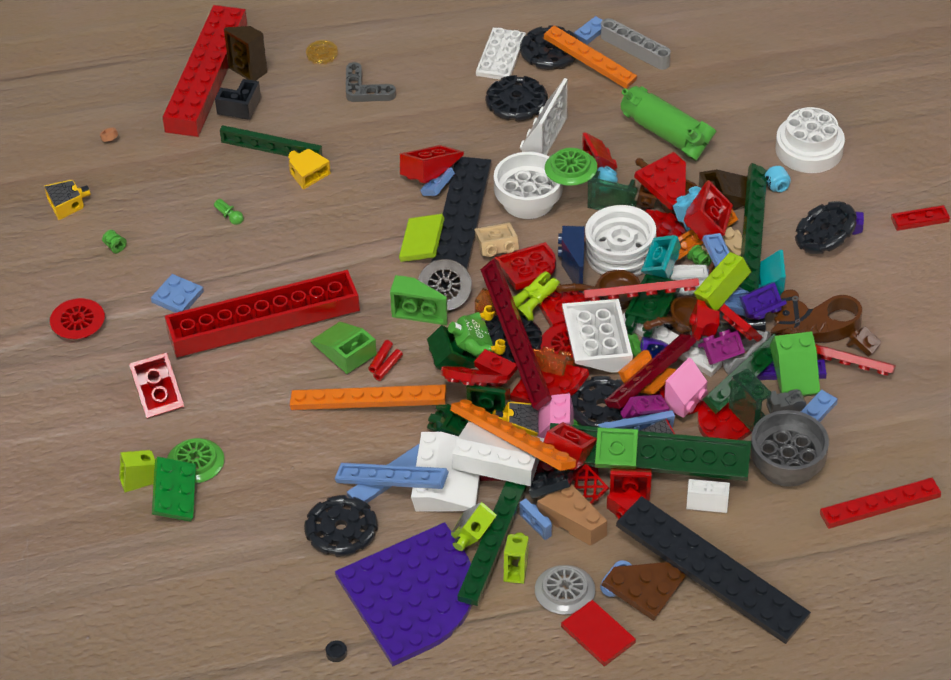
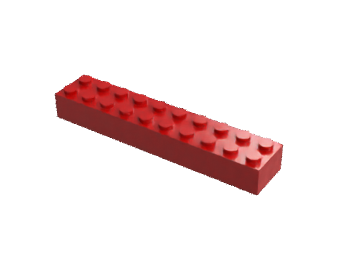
M213 5L164 112L163 123L166 133L199 137L229 68L224 29L226 27L247 26L246 9Z
M347 269L165 315V322L177 358L360 311L359 296Z

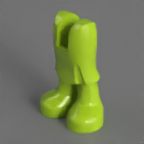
M547 271L541 273L529 286L523 288V291L516 296H512L519 315L525 316L528 321L534 320V308L538 304L541 305L543 300L552 294L560 284V281L556 278L550 279L551 275Z

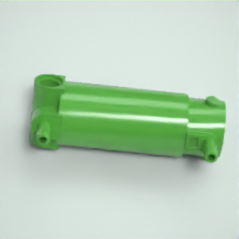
M634 86L629 90L626 88L622 90L624 97L621 102V111L626 117H632L636 123L679 148L695 161H697L717 132L705 122H699L655 94L648 93V90L644 87Z

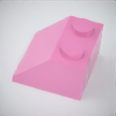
M688 358L665 383V401L670 407L669 410H673L674 413L683 418L689 412L691 413L700 400L703 401V398L708 394L707 380L691 358Z
M570 393L551 395L552 399L538 410L537 437L545 438L547 431L550 430V423L560 424L564 422L574 425L573 404Z

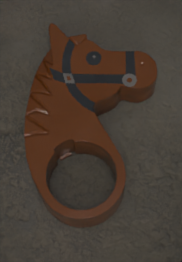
M793 289L785 290L781 293L780 298L781 300H786L787 304L781 306V311L777 317H774V327L771 329L772 335L775 333L776 336L812 332L815 343L839 341L847 338L855 329H860L862 306L852 296L837 295L815 308L809 309L803 302L799 301L797 291ZM837 310H847L856 317L849 321L832 320L829 315Z

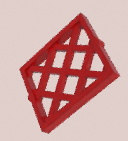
M587 464L574 473L572 481L575 480L574 487L576 489H584L583 496L585 498H593L590 501L592 505L610 489ZM586 470L585 476H579L582 471ZM590 471L594 476H588V472ZM578 479H585L584 486H578ZM588 479H594V485L587 486ZM597 479H598L603 485H597ZM594 488L593 495H587V489ZM597 488H603V490L598 495H596Z

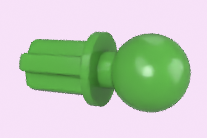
M218 199L214 203V207L224 214V218L229 216L232 224L238 225L243 222V214L240 211H233L234 206L230 207L222 199Z
M628 334L632 354L636 357L637 354L641 353L640 340L637 334Z

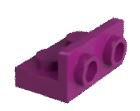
M730 329L720 332V337L714 338V335L703 338V343L697 344L698 348L704 347L710 365L745 353L739 332H730Z
M662 395L630 397L620 414L624 419L641 415L669 411L670 407Z

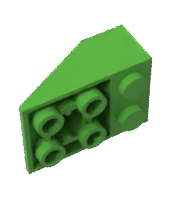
M338 322L310 340L315 347L346 374L377 354L375 338L363 328L344 322Z

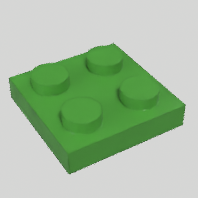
M598 428L595 467L636 469L638 429Z

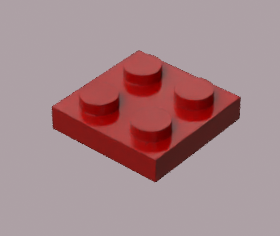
M646 209L645 212L655 222L656 237L672 235L679 237L685 233V229L680 225L674 214Z
M724 304L719 309L724 313L722 318L749 341L754 339L756 342H759L763 338L727 305Z

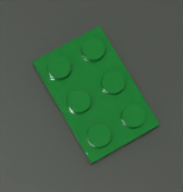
M157 456L154 465L152 515L191 522L194 512L196 464Z

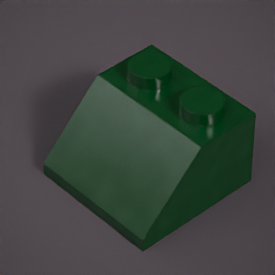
M441 325L427 338L429 351L434 359V365L439 370L443 366L476 368L474 366L476 356L457 346L454 334L448 331V327Z
M475 384L474 386H466L467 400H470L472 404L478 407H483L490 414H493L494 410L503 411L507 403L510 402V388L489 385L479 386Z

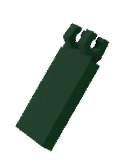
M646 274L641 284L675 280ZM676 288L677 292L665 293V289L657 290L658 294L646 295V292H638L639 296L633 297L625 312L627 334H634L637 323L644 324L646 321L654 320L657 317H666L673 300L676 299L681 288ZM642 327V331H644L643 337L651 338L655 327L651 330H645Z
M446 403V405H436L437 411L429 416L427 428L435 432L460 436L470 421L450 411L451 405Z

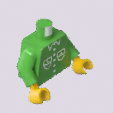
M491 305L485 306L483 313L476 312L467 316L464 315L457 322H451L448 326V331L454 334L457 346L476 357L484 349L499 355L505 352V341L498 339L495 342V346H493L486 323L482 320V318L487 321L492 320L495 312H491Z

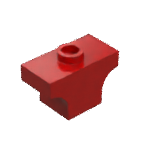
M697 299L689 319V324L692 325V335H694L696 341H699L703 336H715L719 327L720 311L710 309L705 304V301Z
M486 349L474 361V366L481 371L508 376L507 382L518 370L516 363Z
M633 488L624 493L612 491L607 496V509L620 519L642 495Z

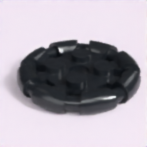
M548 25L547 28H542L541 26L532 29L520 42V51L524 60L530 65H536L540 69L553 70V68L557 67L559 69L572 64L576 58L543 39L544 33L553 25ZM556 26L579 40L572 31H566L564 27Z
M517 75L501 78L500 81H495L489 86L485 96L486 105L490 111H494V115L505 120L516 119V121L528 120L533 115H538L541 107H544L548 100L547 91L543 85L539 84V81L528 76L517 77Z
M831 201L827 205H818L807 213L808 216L802 218L798 223L795 231L797 232L795 241L800 249H804L809 254H823L824 251L828 250L830 252L838 248L847 237L852 235L856 227L857 215L854 208L841 201Z
M498 315L493 316L490 321L486 320L485 323L493 346H495V342L498 339L505 341V352L499 356L516 363L508 341L505 340L506 336ZM520 315L527 336H531L528 338L534 354L539 355L541 352L542 332L532 320L528 321L525 316Z
M593 376L590 380H585L579 390L571 396L573 417L577 424L580 426L598 427V424L624 419L620 414L623 408L597 406L601 403L606 404L604 400L623 385L624 382L619 379L613 380L610 376Z
M346 495L328 497L327 501L323 503L318 502L311 508L307 514L308 520L304 523V532L307 540L311 541V545L319 552L329 555V553L335 554L337 557L349 556L370 545L375 538V531L378 529V520L375 512L370 510V505L356 497L352 499L347 498ZM345 506H351V509H345ZM338 525L346 526L344 529L336 528Z

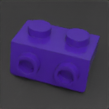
M775 282L768 283L739 297L746 317L754 318L755 320L766 317L765 314L770 311L771 313L777 312L782 309L781 306L787 304L786 300H781Z

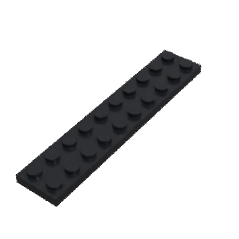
M461 157L455 162L453 168L455 174L451 177L443 210L445 219L436 256L432 258L431 262L440 259H450L460 263L468 271L475 241L474 229L478 228L492 165L491 159ZM441 272V273H438V275L440 276V278H442V277H443L442 272ZM444 272L445 277L448 276L449 272ZM443 282L441 287H443L444 290L448 289L447 286L449 284L446 285L445 282Z
M642 496L616 523V527L675 568H678L682 573L785 644L810 617L811 612Z

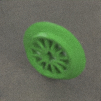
M565 148L551 155L547 159L544 169L546 175L558 184L579 185L589 181L595 175L597 162L592 155L581 149Z
M202 438L188 439L177 444L167 457L168 459L196 464L198 469L195 471V483L213 478L224 464L222 449L213 441Z

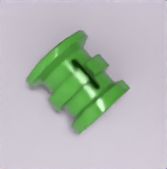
M108 230L102 237V241L113 253H119L126 247V239L114 230Z
M695 245L688 252L687 259L693 261L696 265L709 266L712 262L710 255L700 245Z

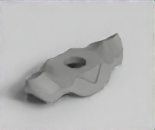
M757 331L763 337L759 342H756L754 339L749 341L747 338L740 337L745 351L748 350V352L723 360V366L728 375L770 337L769 331Z

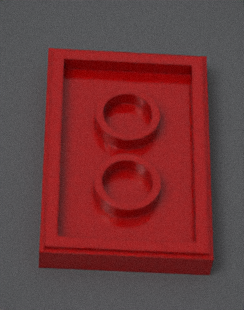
M593 600L561 622V627L604 667L636 643V638Z

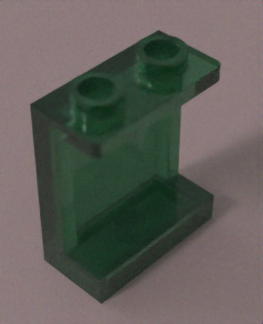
M597 170L595 175L588 181L587 208L601 210L615 205L636 207L637 200H635L638 188L635 187V180L631 179L629 185L600 179V171Z
M745 369L732 376L729 408L752 432L756 423L766 416L761 411L762 402L771 397V391L749 369Z

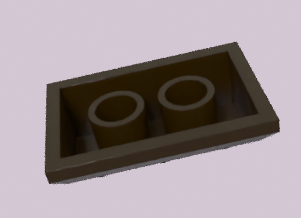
M252 26L226 27L224 35L229 69L247 80H258L267 73L263 33Z

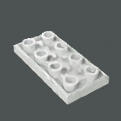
M493 28L476 69V76L499 80L503 77L511 76L520 54V42L526 36V33L518 30Z

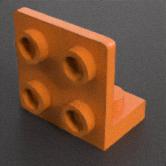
M643 350L618 371L624 383L652 359L649 350ZM666 368L664 373L653 379V382L645 386L640 393L656 394L676 369Z

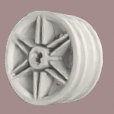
M628 205L606 207L593 214L585 227L586 258L591 268L601 275L612 270H626L636 276L642 274L641 269L653 238L656 237V225L652 217L645 211Z

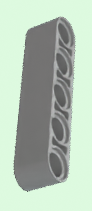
M607 18L601 21V39L658 69L664 70L670 66L671 51L668 47L613 19Z

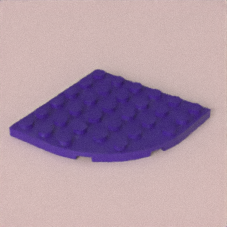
M445 522L335 571L336 578L392 666L426 652L447 640L452 635V632L463 624L472 607L471 604L457 600L471 562L464 550L459 551L454 548L453 542L455 538L452 537L451 530Z

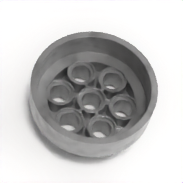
M793 410L776 411L764 416L756 423L752 431L750 453L754 464L767 480L780 486H798L809 481L824 467L827 460L829 438L823 425L812 416Z

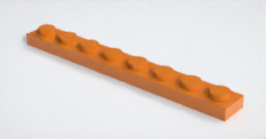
M446 385L292 390L290 408L291 410L446 405L447 388Z
M462 399L460 402L451 404L450 411L560 471L575 468L576 460L570 457L568 453L561 452L555 449L553 445L540 441V438L527 434L525 430L514 427L512 423L503 421L495 414H490L483 407L472 404L470 400Z

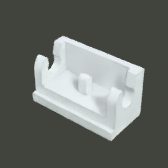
M689 479L686 509L727 513L730 483Z

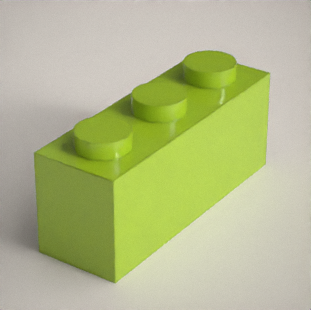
M729 252L695 290L694 294L697 299L705 301V304L710 309L718 310L751 273L744 258Z

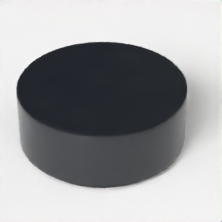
M335 640L327 644L325 651L328 660L341 662L346 658L347 647L345 643Z

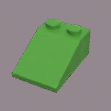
M395 275L390 290L392 317L440 325L448 324L446 296L415 278Z
M804 332L774 336L770 343V349L780 393H788L791 390L798 389L802 392L803 396L817 395L820 392L817 351L813 333Z

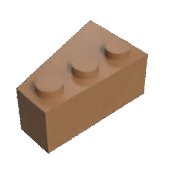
M572 484L569 488L552 492L537 501L539 512L544 517L547 516L554 526L566 529L570 535L591 546L607 536V520Z

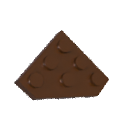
M668 562L613 567L603 581L602 586L654 621L686 575Z

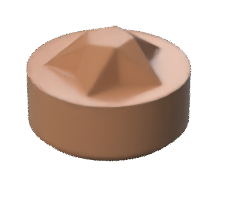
M114 127L107 128L100 133L103 142L113 141L118 136V132Z

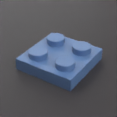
M171 274L153 294L151 302L176 313L188 310L204 291L202 286Z

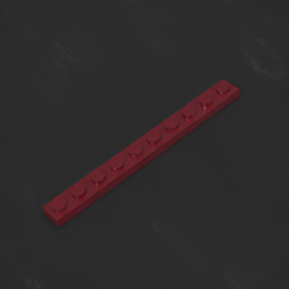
M493 258L480 270L531 405L534 409L539 410L552 397L500 263Z

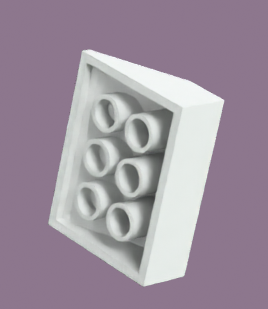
M564 78L547 100L545 106L541 107L538 118L534 119L532 129L528 130L526 139L521 142L520 150L522 152L548 154L567 119L568 79Z
M619 299L562 304L575 364L615 373L632 360L633 354Z
M468 422L455 444L452 453V469L531 486L540 459L480 426ZM538 437L540 441L544 442L545 438Z
M421 432L416 467L447 468L449 473L443 489L412 488L411 499L416 512L466 511L476 505L480 475L452 469V453L459 436L444 432Z

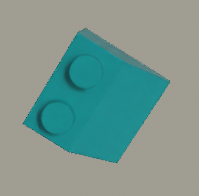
M672 235L653 238L641 272L669 279L673 273V267L679 257L681 248L678 237Z
M778 250L760 262L759 288L768 283L775 282L781 296L785 288L786 275L783 250Z

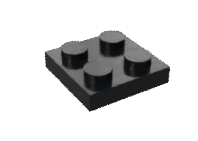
M554 469L553 472L547 473L544 471L536 474L529 490L531 498L569 488L574 471L570 469L563 471Z

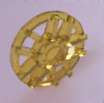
M326 40L315 41L306 48V56L313 64L324 63L326 65L327 62H333V59L338 55L337 46Z

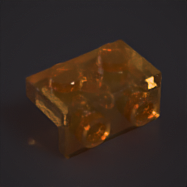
M543 346L542 350L533 348L541 371L563 376L566 365L576 366L574 357L570 356V352L559 350V353H555L554 348Z

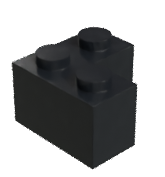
M242 79L237 90L220 87L215 97L217 114L250 120L261 98L259 81Z

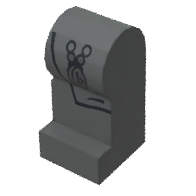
M798 389L779 394L776 391L768 392L766 406L769 413L782 410L800 412L805 408L806 401L802 392Z

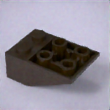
M718 169L699 173L700 188L709 180L733 204L732 209L745 207L747 176Z

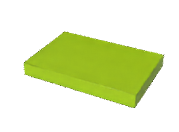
M443 214L408 219L399 255L401 262L434 258L436 256L445 219Z

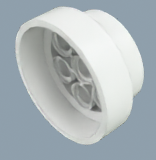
M806 107L792 112L787 120L780 125L776 136L775 151L779 160L793 170L804 173H820L832 169L840 162L843 156L845 137L842 129L838 126L836 118L831 113L820 108Z
M520 152L504 158L496 166L494 171V193L508 213L523 219L538 218L547 214L560 199L563 185L552 181L545 173L544 166L549 156L537 152Z

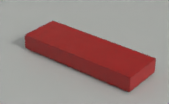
M941 205L891 214V220L896 230L900 231L948 223L950 216L945 206Z

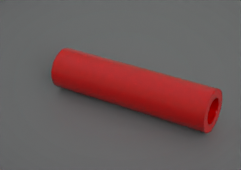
M385 340L368 367L371 373H375L382 365L393 346L391 341Z
M395 349L373 374L374 378L381 381L403 356V353L399 349Z

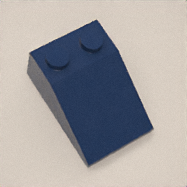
M562 226V233H558V244H562V246H558V257H562L561 265L571 281L575 284H583L585 226Z

